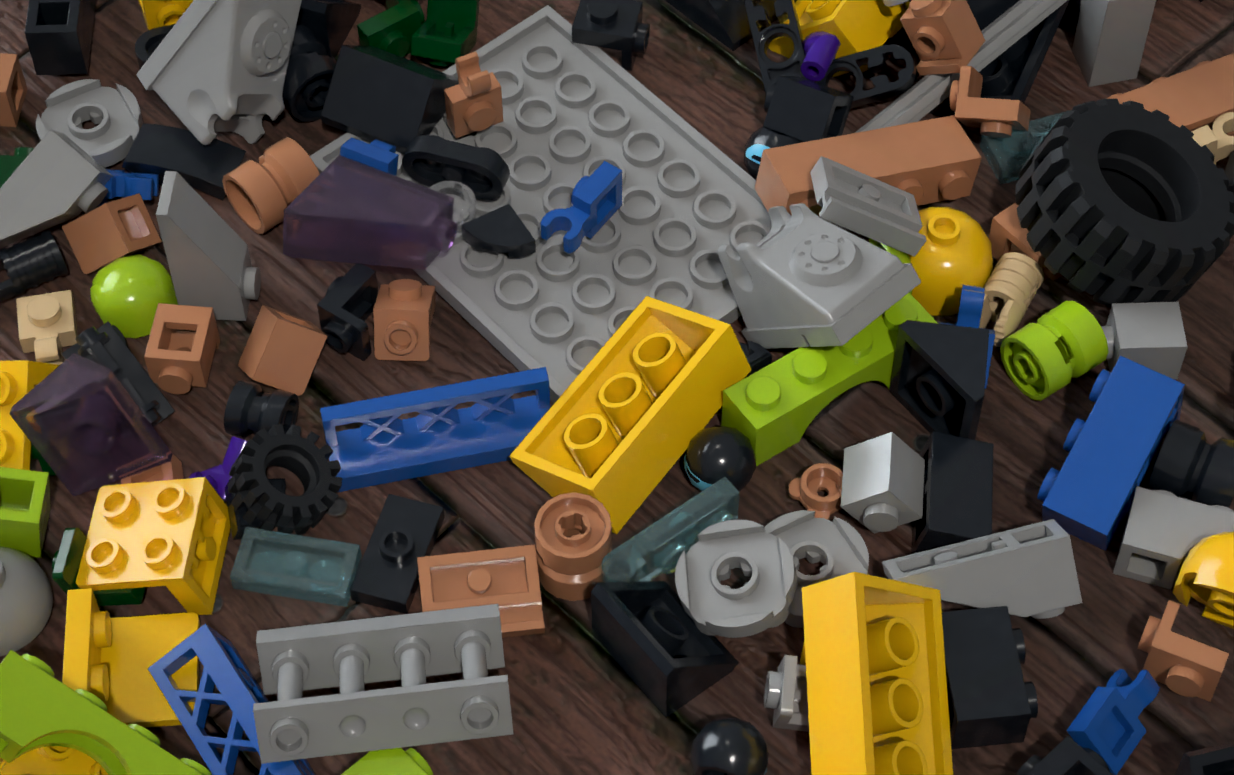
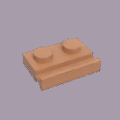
M535 544L417 557L422 612L499 604L502 638L545 633Z

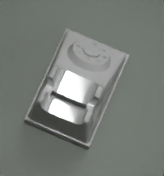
M193 0L136 75L146 90H154L201 144H210L216 137V132L229 131L238 133L248 143L255 144L265 133L262 126L263 116L267 114L272 120H276L285 108L283 87L302 0Z
M803 203L791 204L789 206L792 216L784 206L771 207L768 210L772 221L771 230L757 244L754 245L751 242L740 243L737 247L738 253L732 249L730 244L721 245L717 250L746 325L741 332L747 342H755L765 349L843 346L921 283L911 263L903 264L897 256L820 218Z

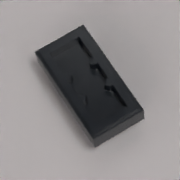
M389 494L351 585V600L408 614L420 583L417 557L431 555L445 519L444 507Z

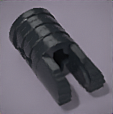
M49 229L41 232L39 236L30 237L22 243L18 242L12 245L13 247L0 249V270L5 268L9 277L8 280L0 283V303L25 293L26 289L35 288L45 281L54 280L59 275L62 277L69 274L60 250Z

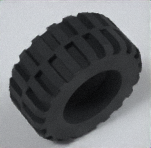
M1101 99L1096 102H1085L1074 106L1071 111L1065 112L1019 172V181L1016 183L1015 191L1016 204L1019 205L1017 207L1018 219L1021 228L1028 229L1027 241L1034 253L1040 251L1046 259L1044 265L1054 275L1059 272L1069 281L1067 286L1079 294L1086 291L1094 295L1093 301L1106 306L1112 305V303L1176 302L1192 288L1229 246L1230 239L1234 235V194L1231 191H1227L1229 179L1223 168H1217L1214 164L1215 156L1206 145L1201 147L1192 138L1194 134L1184 125L1179 128L1169 121L1170 116L1159 110L1147 111L1144 109V104L1134 101L1119 104L1118 99Z

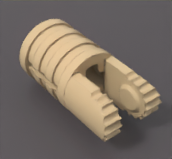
M1009 252L1003 254L984 286L985 296L979 328L985 329L990 320L996 322L993 330H995L994 345L997 347H1001L1002 341L1015 333L1037 290L1044 281V272L1040 265L1032 258L1021 253Z

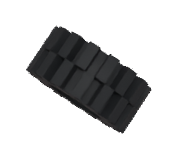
M283 424L273 425L268 433L265 428L256 432L254 437L249 439L229 472L232 478L227 484L228 493H237L231 502L235 511L246 506L248 511L243 519L249 523V526L256 517L261 519L263 523L259 532L266 535L271 532L274 526L278 527V538H288L293 530L296 536L305 534L310 527L313 529L338 497L336 493L342 486V478L335 477L341 470L339 460L327 461L333 453L332 448L328 443L321 449L314 445L320 436L312 431L306 439L300 437L302 428L300 426L291 425L286 434H284ZM269 466H280L290 470L302 482L304 493L301 496H289L278 491L269 482L265 474L266 468Z

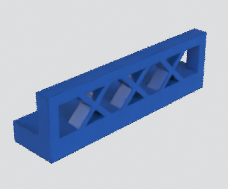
M546 367L320 408L326 444L328 443L333 450L329 461L339 460L341 470L335 476L342 478V486L338 492L511 460L509 457L511 453L551 408L549 378ZM536 390V395L517 399L509 398L514 393ZM471 401L476 402L472 407L462 409L454 408L457 404ZM411 412L420 413L419 415L413 418L403 420L398 419V417L401 414ZM357 422L363 423L359 428L337 432L335 426Z
M205 623L151 665L148 670L212 775H233L239 750L258 752L260 755L253 704L269 701L233 644ZM197 655L204 666L198 692L180 690L171 675ZM214 685H216L221 694L213 693ZM188 702H195L193 710L189 706ZM210 704L229 706L233 712L227 738L208 736L205 732L204 727ZM243 731H245L250 741L241 740ZM216 748L224 749L222 757L220 756ZM306 759L261 764L259 775H316Z

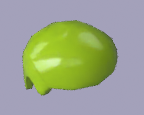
M140 254L117 258L100 269L94 277L90 289L92 304L103 323L109 322L111 326H116L125 338L136 339L150 335L158 303L178 305L173 282L166 268L160 262Z

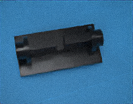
M109 322L98 329H95L94 326L86 329L76 337V344L61 353L85 387L92 386L97 403L128 444L175 412Z

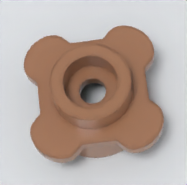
M814 464L804 471L801 478H794L790 482L789 496L794 500H799L807 511H815V518L829 520L831 514L842 509L840 506L843 472L832 464ZM817 492H827L828 495L822 497L819 496Z

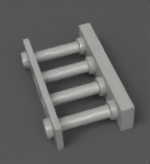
M499 604L257 631L256 646L264 695L277 694V701L253 704L261 764L514 734L508 675L488 677V669L505 668ZM463 672L464 680L426 684L427 676ZM401 680L402 687L365 691L364 688L366 683ZM340 686V694L302 698L304 690Z

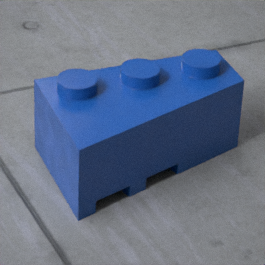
M1121 355L1112 372L1103 369L1098 375L1089 395V400L1095 403L1086 421L1079 418L1075 420L1064 442L1063 449L1070 452L1060 471L1055 468L1049 470L1039 489L1037 499L1044 502L1042 504V521L1054 519L1067 533L1106 551L1130 509L1136 487H1139L1147 470L1151 472L1159 455L1157 450L1167 431H1169L1175 419L1180 420L1185 384Z

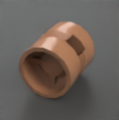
M285 137L265 149L263 155L259 157V164L253 160L246 161L224 175L222 180L224 191L235 212L257 234H264L287 219L288 208L294 211L304 208L321 197L324 192L323 181L314 162L307 152L295 140L289 137Z
M576 492L566 493L548 500L538 510L534 522L539 581L546 591L557 598L569 601L588 599L591 597V591L596 584L609 582L611 576L612 526L610 514L601 502L590 495Z

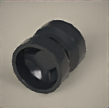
M240 380L234 386L226 405L224 414L225 432L229 435L246 438L252 434L255 435L256 432L263 428L268 433L273 425L283 424L284 434H286L291 425H296L299 412L298 396L283 390L264 393L259 384Z

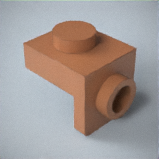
M961 66L960 78L952 82L950 89V109L955 112L957 120L966 127L980 128V134L988 137L1010 138L1012 130L1028 131L1031 110L1020 100L981 98L982 75L972 66Z
M398 279L390 282L389 285L381 284L373 308L374 354L376 359L394 361H427L431 353L430 326L436 307L435 286L422 285L419 281L413 279Z
M1169 600L1162 619L1149 616L1137 649L1148 653L1143 670H1148L1155 681L1167 685L1170 690L1181 696L1198 697L1211 702L1229 653L1172 632L1171 629L1181 604Z

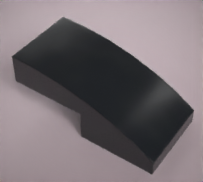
M143 123L123 162L122 168L133 173L159 174V185L161 186L165 171H177L190 186L223 201L226 196L222 182L223 176L240 166L246 151L215 138L210 144L203 145L189 130Z

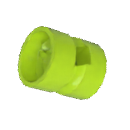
M1066 300L1038 318L1037 323H1029L1005 338L1001 343L1000 353L1007 374L1019 390L1033 400L1042 401L1069 384L1071 378H1078L1104 362L1108 355V345L1103 329L1094 315L1076 301Z

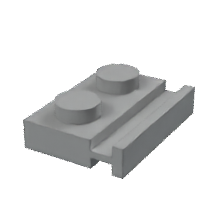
M823 156L819 158L810 175L817 204H820L822 207L819 212L820 218L915 257L927 240L925 235L918 233L922 228V222L914 195Z

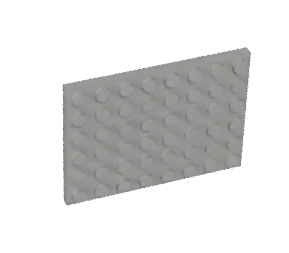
M547 5L476 50L481 72L485 70L489 73L493 72L501 85L503 122L492 125L483 131H475L455 138L447 125V115L445 112L429 134L440 136L449 141L479 148L486 147L496 151L506 162L510 170L509 179L498 198L481 200L422 185L405 172L402 166L404 154L396 151L395 153L399 156L394 200L385 209H381L337 192L341 146L351 137L369 144L371 141L347 132L310 155V158L317 167L323 184L430 286H435V291L519 371L546 367L549 378L550 400L555 403L646 296L728 324L741 317L740 309L717 250L721 245L730 244L732 249L738 253L737 247L740 243L751 242L754 245L769 234L772 221L767 209L754 189L756 180L599 47L573 43V25ZM456 64L443 71V73L458 78ZM604 161L622 170V206L591 239L584 236L580 247L572 253H567L564 251L563 237L567 231H556L547 241L541 238L542 218L554 209H566L573 206L571 204V195L582 177H590ZM510 204L535 239L536 252L522 257H509L508 253L495 252L485 248L484 251L477 250L463 238L462 224Z

